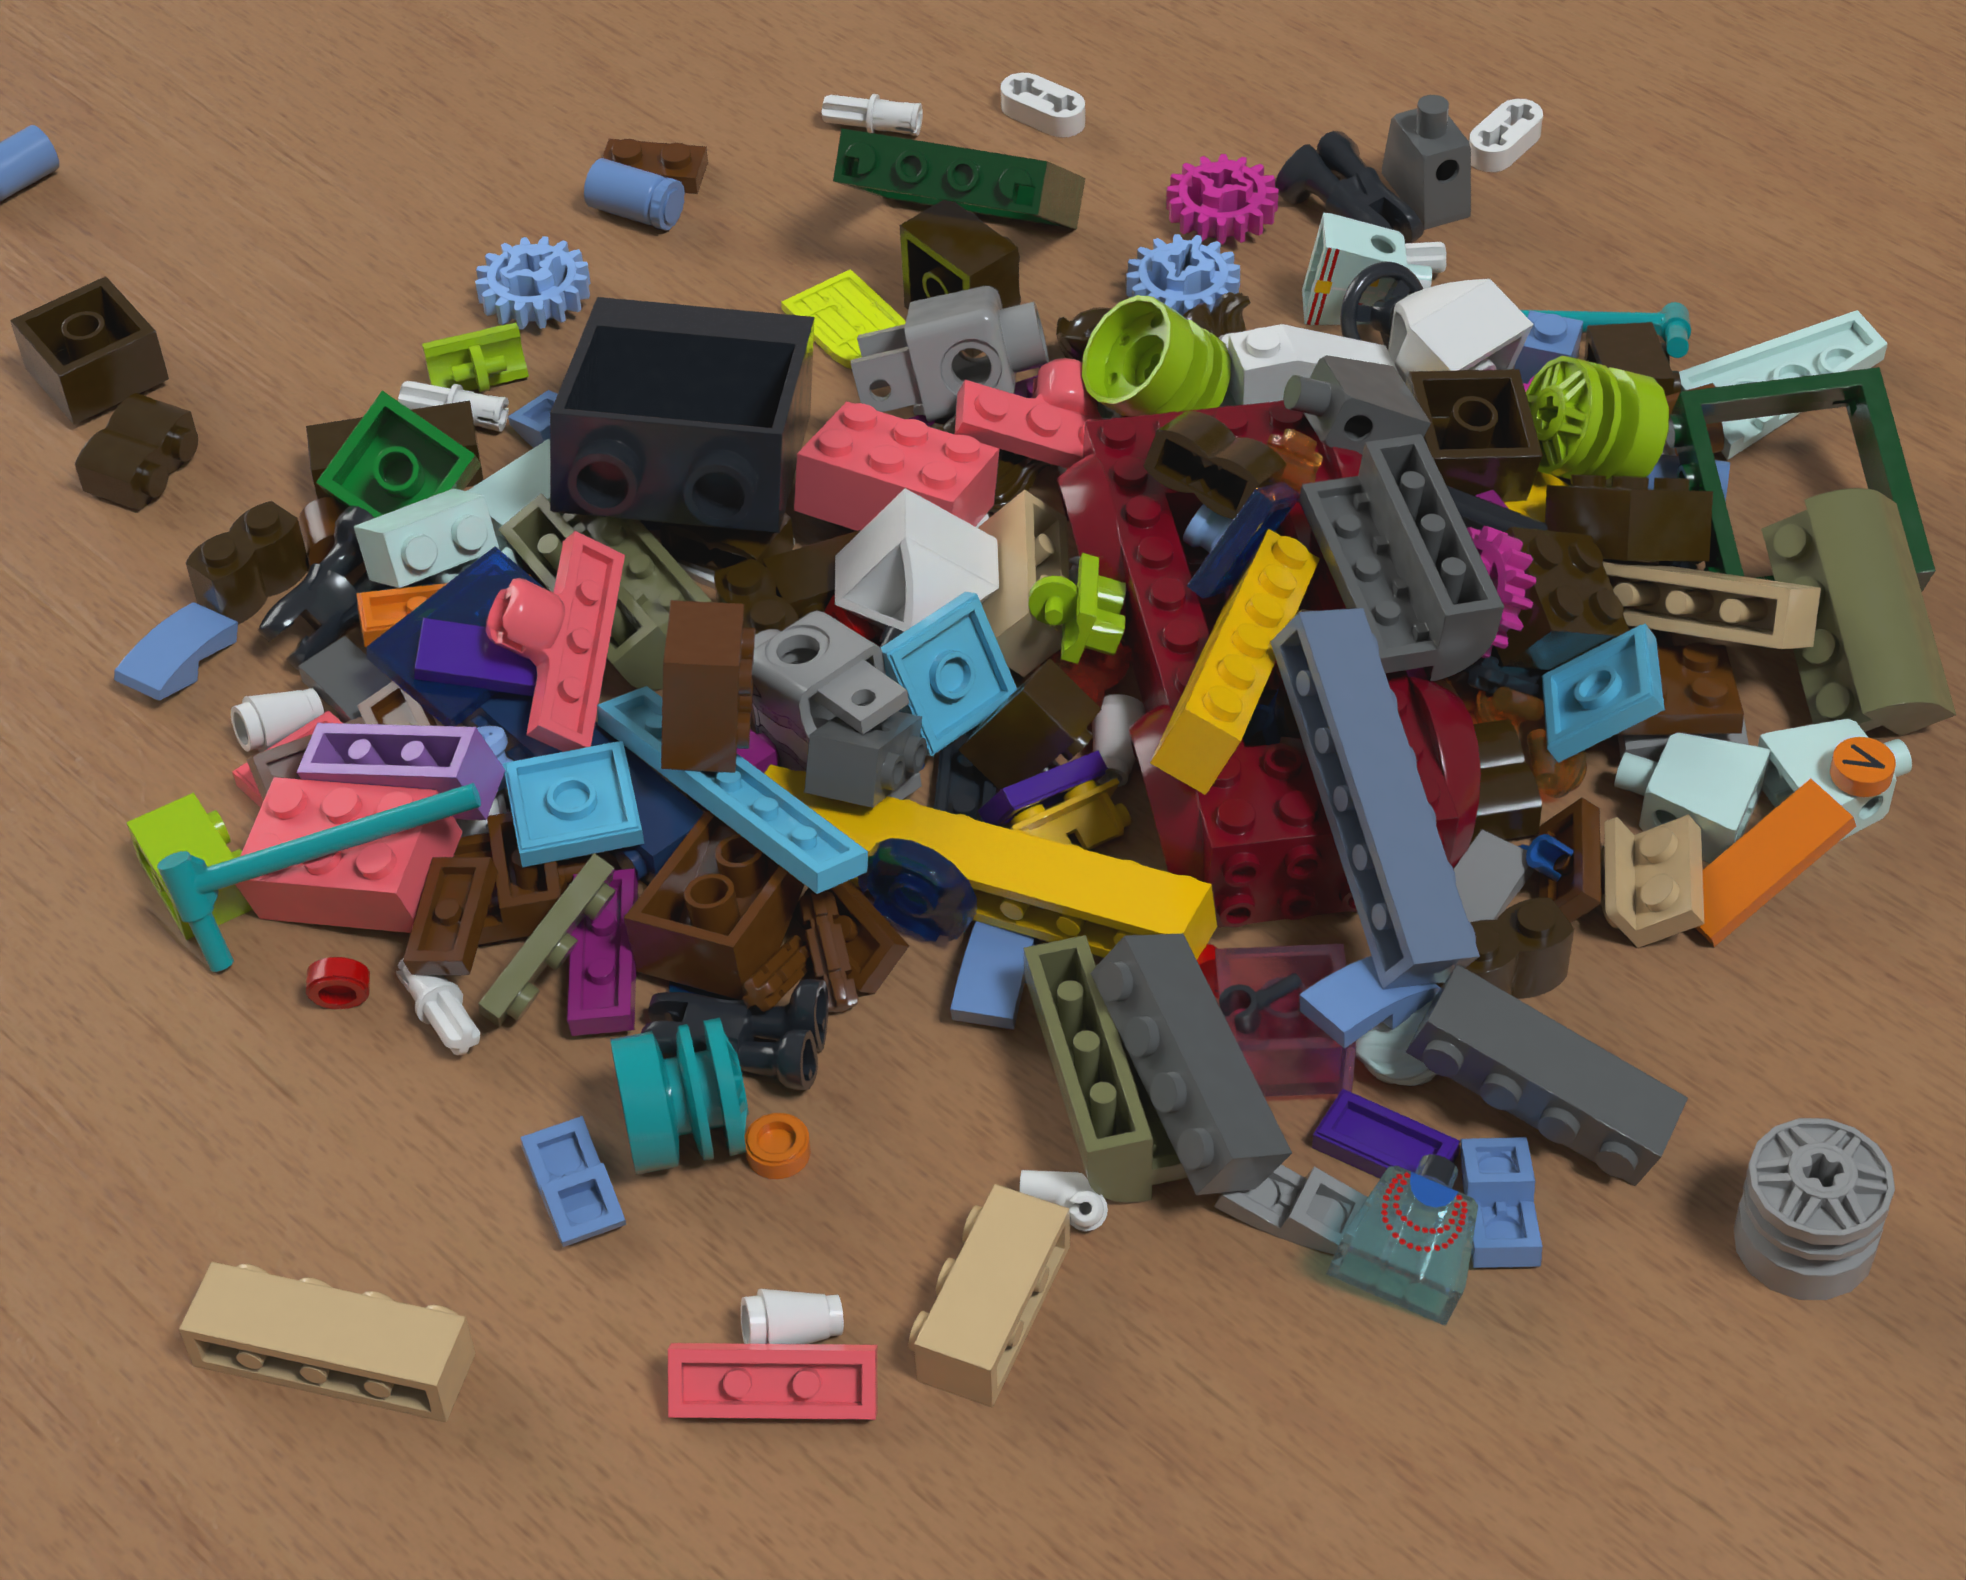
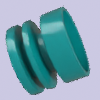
M720 1018L703 1021L707 1050L694 1052L688 1024L678 1026L676 1035L677 1056L665 1059L652 1031L610 1039L636 1175L678 1167L679 1136L687 1134L693 1135L703 1160H713L711 1129L723 1128L730 1156L746 1153L745 1128L746 1119L749 1115L746 1092L737 1052L724 1033Z

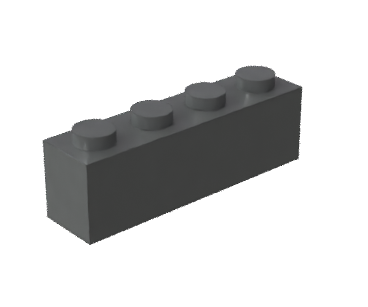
M1184 934L1124 936L1091 972V976L1196 1195L1256 1189L1292 1154V1151Z
M1458 964L1435 995L1406 1050L1407 1054L1423 1062L1432 1072L1449 1077L1480 1095L1490 1106L1509 1112L1538 1129L1547 1139L1555 1143L1564 1144L1595 1162L1605 1173L1622 1178L1634 1186L1642 1180L1662 1157L1688 1100V1097Z

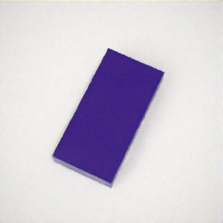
M423 618L414 679L527 696L534 695L537 667L530 659L519 656L492 643L487 636L486 627Z
M1099 750L1003 788L982 806L978 812L985 823L1001 827L1010 823L1015 816L1032 806L1042 804L1044 808L1064 801L1063 797L1066 793L1091 780L1096 782L1106 774L1105 771L1108 767Z
M1342 1089L1314 1132L1312 1148L1388 1183H1393L1392 1178L1397 1179L1396 1175L1401 1174L1403 1176L1402 1179L1406 1180L1407 1184L1402 1185L1400 1183L1402 1179H1398V1183L1395 1186L1402 1187L1413 1194L1410 1178H1405L1404 1173L1408 1172L1410 1177L1411 1172L1421 1175L1429 1154L1445 1157L1454 1163L1459 1155L1460 1140ZM1421 1175L1439 1184L1442 1183V1181L1435 1177Z

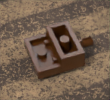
M1650 629L1657 642L1665 710L1621 731L1620 735H1664L1678 732L1685 734L1742 733L1744 711L1726 646L1710 645L1702 642L1691 643L1687 646H1674L1671 632L1661 631L1660 636L1659 630Z
M512 812L488 816L489 832L461 837L453 857H491L498 870L479 944L531 936L565 892L567 884L573 881V874H578L592 855L522 867Z

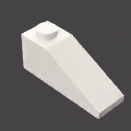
M1284 324L1232 333L1228 336V352L1231 358V380L1228 387L1236 405L1283 400L1288 380L1293 375L1310 378L1318 360L1325 355L1385 364L1396 368L1385 345Z

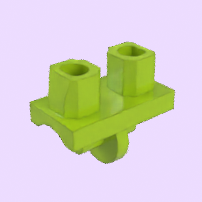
M516 322L422 344L430 382L434 386L451 389L453 384L462 385L465 391L478 389L481 393L490 391V386L529 377L519 327Z
M1082 553L1079 559L1078 583L1076 585L1071 580L1062 576L1052 575L1043 577L1035 582L1030 589L1028 606L1031 614L1038 621L1048 625L1062 624V660L1078 664L1084 648L1114 656L1125 629V616L1119 615L1126 595V583L1100 576L1099 557Z

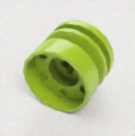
M1136 295L1119 302L1108 311L1091 333L1083 354L1082 378L1087 392L1093 398L1122 416L1132 417L1218 408L1224 400L1231 380V358L1226 344L1213 333L1201 328L1192 320H1187L1177 311L1152 296Z
M1560 356L1548 361L1534 376L1526 391L1543 455L1538 468L1539 472L1571 479V474L1606 476V487H1612V475L1647 477L1653 471L1663 452L1669 430V406L1663 388L1653 377L1611 367L1607 368L1605 365L1577 358Z

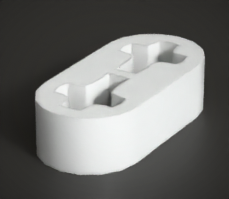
M1031 73L1012 74L1002 81L1001 109L1008 117L1055 137L1075 136L1084 129L1085 100L1077 92Z
M1512 99L1496 108L1470 133L1471 166L1484 172L1503 171L1511 166L1541 137L1543 110L1541 107L1527 99Z

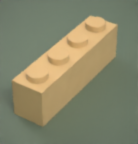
M1603 559V566L1615 595L1622 603L1623 615L1629 626L1637 627L1646 624L1649 629L1777 649L1813 647L1820 587L1638 561Z
M211 1262L179 1328L193 1366L447 1422L475 1356L466 1317L458 1315L449 1308L439 1305H430L424 1308L396 1302L389 1296L374 1291L364 1292L363 1294L332 1288L325 1282L314 1278H302L300 1280L269 1274L265 1270L250 1264H241L235 1267Z

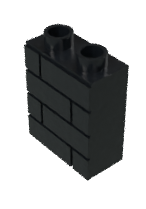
M597 297L550 412V511L780 533L795 476L797 453L802 449L810 419L815 317Z

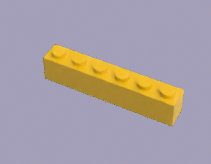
M1270 529L1266 531L1237 577L1150 762L1152 765L1204 795L1207 794L1243 738L1276 661L1270 641L1295 617L1320 558L1311 554L1298 540L1288 536H1280Z

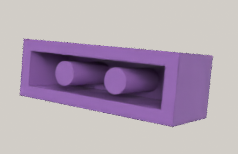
M317 723L297 770V774L302 780L437 790L439 793L474 783L479 792L481 807L453 815L455 819L487 820L505 773L504 767L476 727Z

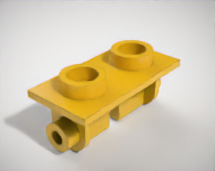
M1117 778L1100 786H1097L1095 781L1091 780L1070 790L1064 795L1063 803L1048 810H1045L1043 805L1039 804L1019 813L1011 820L1012 826L1010 829L1022 830L1029 835L1066 845L1072 844L1068 835L1075 833L1082 848L1090 850L1122 836L1124 828L1131 825V817L1127 808L1122 803L1114 806L1110 799L1119 785Z

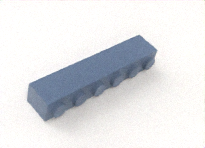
M1363 608L1299 612L1270 642L1382 989L1445 982L1457 964L1466 968L1479 958L1480 955L1476 946L1473 926L1467 919L1456 886L1454 869L1447 860L1436 827L1435 812L1428 803L1417 770L1415 752L1409 746L1398 713L1397 699L1394 692L1390 689L1379 656L1377 639L1371 632Z

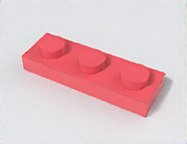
M671 1343L668 1348V1418L876 1420L878 1413L877 1345Z

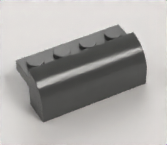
M1422 434L1365 442L1358 476L1302 484L1299 498L1300 505L1346 609H1364L1371 632L1375 635L1378 642L1379 656L1385 673L1423 667L1429 681L1432 682L1447 678L1466 669L1485 654L1496 638L1504 605Z

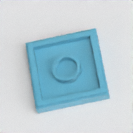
M965 591L881 647L886 675L904 687L908 692L909 704L903 707L901 712L922 716L920 737L926 739V755L928 756L934 755L984 721L1017 689L977 593Z
M1646 624L1639 625L1541 676L1547 749L1558 763L1665 710L1656 637Z
M623 741L503 763L522 867L644 844Z

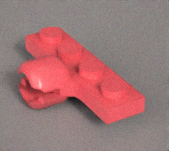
M1063 358L1055 359L1041 366L1038 370V377L1033 379L1032 398L1022 397L965 380L957 393L954 435L971 436L980 443L1068 469L1083 459L1085 421L1104 419H1102L1098 412V401L1086 390L1082 378L1083 362Z
M574 531L563 541L554 592L548 591L528 580L521 578L513 579L509 587L500 590L496 596L486 621V633L492 643L519 656L530 659L537 667L538 676L526 735L562 752L591 747L597 705L599 704L625 558L624 554L577 531Z

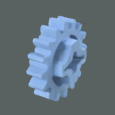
M1174 234L1173 243L1169 244L1156 238L1153 239V250L1139 247L1137 249V259H1129L1128 273L1126 274V295L1128 297L1136 295L1152 296L1181 315L1200 303H1206L1211 312L1216 300L1223 294L1228 292L1239 293L1241 268L1240 265L1234 264V253L1232 251L1220 254L1221 243L1218 241L1205 246L1202 245V239L1199 235H1196L1192 240H1183L1180 234Z
M545 236L539 240L538 244H530L527 237L521 238L520 244L513 247L504 243L501 244L502 254L500 256L492 253L486 254L487 266H477L476 269L478 280L475 281L479 303H483L484 313L487 316L497 314L498 324L501 325L508 323L512 319L517 320L519 329H524L530 321H536L540 329L545 328L546 321L553 318L562 323L566 321L564 311L579 312L582 309L580 299H589L590 297L589 285L591 282L588 263L583 262L582 252L579 249L569 252L568 242L564 240L555 246L549 245V239Z

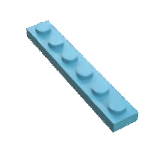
M648 686L597 705L598 726L618 741H623L624 746L816 894L834 888L867 872L868 851L739 754H737L735 773L661 769L662 697Z

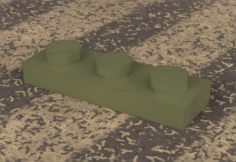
M595 853L591 856L478 1003L481 1015L500 1028L509 1015L518 1021L525 1014L540 992L532 984L547 965L556 971L564 963L578 943V940L571 935L585 915L595 921L615 895L616 890L609 886L613 880V866Z

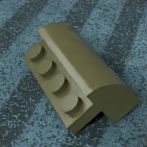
M1849 488L1830 491L1805 499L1807 510L1761 529L1775 581L1821 588L1813 647L1793 649L1813 724L1850 719L1856 721L1864 732L1883 725L1896 734L1903 736L1956 716L1898 507L1894 501L1872 489Z
M541 493L498 530L551 592H554L563 541L574 531L624 554L625 558L607 658L632 686L638 689L645 686L652 690L663 689V660L671 600L712 602L711 599L640 520L568 513L561 516L560 513L550 511V502Z
M1086 935L1024 947V975L1091 1188L1098 1195H1103L1104 1198L1117 1202L1132 1203L1152 1200V1185L1188 1178L1091 976V972L1097 965H1095Z

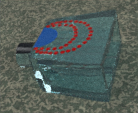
M1429 1154L1420 1159L1415 1173L1400 1166H1389L1345 1231L1326 1274L1446 1326L1466 1286L1478 1204L1472 1197L1453 1190L1458 1176L1456 1165L1445 1157Z

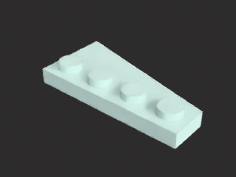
M1856 310L1680 371L1681 391L1713 383L1716 387L1868 369L1884 360L1888 343L1862 314ZM1802 412L1722 422L1724 431V449L1721 451L1722 454L1729 460Z

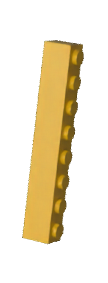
M770 764L764 773L868 851L867 872L850 879L856 887L1048 942L1086 935L1091 953L1104 958L1124 936L1183 933L1197 960L1217 928L1212 884L1199 881L1191 876L1172 874L1143 866L1132 860H1121L1085 850L1077 845H1066L1029 835L1022 830L1007 829L974 820L963 814H952L926 807L911 800H901L887 796L872 808L804 793L805 771H794Z

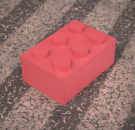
M846 401L797 453L794 511L858 531L870 523L906 488L976 527L994 506L999 448L980 443L971 436L954 435L928 427L919 420L902 419L876 411L874 407L867 404H854Z
M274 777L240 856L439 794V792L432 789ZM450 816L235 885L260 919L411 933L432 857H453L463 831L455 818Z

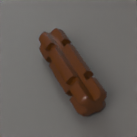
M811 892L809 895L800 898L798 906L803 925L809 924L810 929L805 930V936L815 979H822L826 982L829 997L828 1012H843L856 1006L859 999L854 979H847L846 975L851 974L852 969L841 923H834V919L839 917L836 900L831 892H821L818 894Z
M798 935L790 937L744 982L747 993L742 998L749 1008L757 1005L763 1012L771 1010L812 968L807 942H804Z

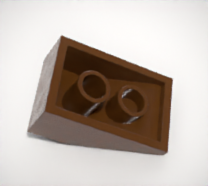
M706 810L624 917L637 972L743 1000L742 997L747 993L744 982L780 948L805 884L709 810Z

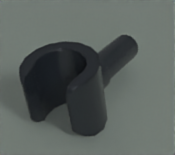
M1292 973L1264 990L1257 992L1247 985H1232L1221 993L1219 1005L1225 1017L1230 1016L1232 1012L1238 1009H1246L1237 1014L1234 1021L1236 1031L1248 1035L1254 1033L1259 1028L1261 1023L1260 1012L1270 1007L1275 1001L1300 988L1302 981L1296 973Z

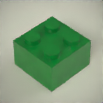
M382 390L316 483L327 494L347 508L352 505L358 506L377 518L453 488L464 491L481 467V463L474 453Z

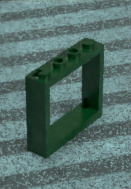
M841 128L833 182L882 198L931 206L945 200L956 202L965 210L974 213L1077 229L1086 178L1048 161Z
M1880 367L1680 391L1673 410L1669 414L1670 432L1666 440L1670 448H1676L1680 462L1677 478L1690 479L1689 490L1713 491L1709 561H1704L1705 568L1703 571L1744 577L1706 424L1846 407L1868 489L1884 494L1897 504L1921 592L1924 590L1936 570ZM1774 575L1756 577L1757 579L1775 581Z

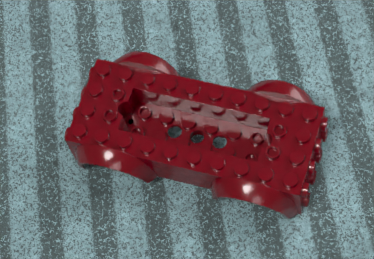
M1283 400L1189 410L1216 418L1227 426L1236 438H1250L1264 443L1276 451L1286 463L1278 484L1279 487L1273 499L1266 504L1256 518L1254 528L1239 552L1218 573L1191 582L1210 553L1202 547L1193 548L1183 541V535L1203 503L1197 498L1195 493L1179 492L1162 485L1143 466L1156 431L1186 411L1085 421L1083 459L1062 473L1057 478L1065 517L1071 523L1079 557H1081L1082 553L1099 557L1100 576L1126 583V595L1119 615L1125 616V629L1121 639H1125L1146 711L1144 715L1128 727L1133 754L1135 758H1138L1167 871L1176 875L1191 876L1199 881L1212 884L1217 928H1236L1252 923L1284 919L1299 920L1308 916L1347 911L1357 912L1302 739L1281 737L1278 744L1266 745L1262 731L1255 733L1249 743H1245L1244 738H1242L1206 795L1152 765L1150 762L1237 577L1268 529L1280 536H1288L1298 540L1311 554L1320 558L1297 613L1302 609L1314 611L1346 609L1300 505L1299 498L1302 484L1358 476L1362 454L1349 449L1329 447L1321 442L1305 414L1287 409ZM1275 661L1261 696L1275 695L1283 682L1277 661ZM1406 670L1385 673L1390 689L1394 692L1397 699L1398 713L1409 746L1412 747L1416 755L1417 770L1428 803L1435 812L1436 827L1447 860L1454 869L1469 848L1480 798L1481 769L1479 746L1472 718L1464 702L1443 686L1433 681L1408 677Z

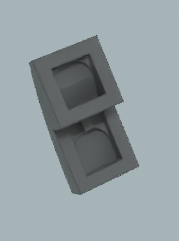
M346 636L298 666L302 682L309 688H313L325 702L338 712L339 720L342 723L361 717L362 715L357 705L391 682L377 665Z

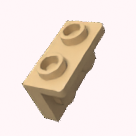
M1689 814L1636 835L1618 817L1605 821V846L1601 848V861L1605 869V893L1601 896V906L1608 923L1615 929L1619 928L1637 948L1705 924L1701 828Z

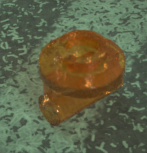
M1285 429L1283 436L1271 434L1266 445L1276 451L1286 463L1279 484L1301 493L1302 484L1315 483L1317 470L1323 461V457L1314 451L1317 442L1291 429Z
M1507 687L1498 688L1494 695L1479 690L1477 705L1474 708L1477 724L1509 719L1517 735L1519 734L1520 723L1526 720L1537 721L1544 714V703L1541 699Z
M1536 729L1530 732L1527 740L1532 772L1538 788L1552 798H1561L1577 789L1583 782L1587 772L1585 750L1558 763L1547 749L1546 730Z

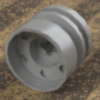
M1798 1118L1777 1125L1757 1142L1748 1165L1743 1195L1739 1203L1733 1228L1736 1252L1752 1276L1770 1290L1798 1300H1828L1851 1292L1869 1275L1895 1191L1892 1166L1878 1144L1854 1127L1825 1118Z

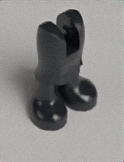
M1332 131L1326 133L1320 138L1316 150L1310 144L1303 145L1285 162L1277 175L1275 188H1278V195L1286 202L1298 204L1314 194L1325 203V210L1328 213L1399 231L1404 236L1405 243L1417 241L1424 233L1423 224L1415 211L1381 182L1374 168L1366 166L1359 157L1358 145L1343 132Z
M352 505L340 514L335 522L334 545L327 556L319 564L314 563L310 566L304 580L267 612L258 628V631L268 642H271L277 635L291 627L295 623L293 620L299 615L314 628V631L309 636L306 635L297 644L296 649L286 658L297 671H299L298 666L336 642L351 625L360 621L356 593L380 591L389 586L369 580L367 570L353 586L345 579L350 572L364 562L354 526L375 518L368 511L358 506Z
M802 980L793 990L789 1004L775 1006L766 1012H763L757 1005L749 1008L743 1000H724L686 992L656 993L652 996L648 1008V1016L652 1022L646 1024L642 1028L641 1033L653 1032L665 1059L677 1056L676 1035L678 1026L688 1024L694 1052L707 1050L703 1021L720 1018L724 1033L737 1052L742 1074L747 1071L777 1079L787 1088L809 1090L817 1076V1052L823 1051L826 1040L829 1005L828 988L824 980ZM758 1037L777 1042H757L755 1038Z

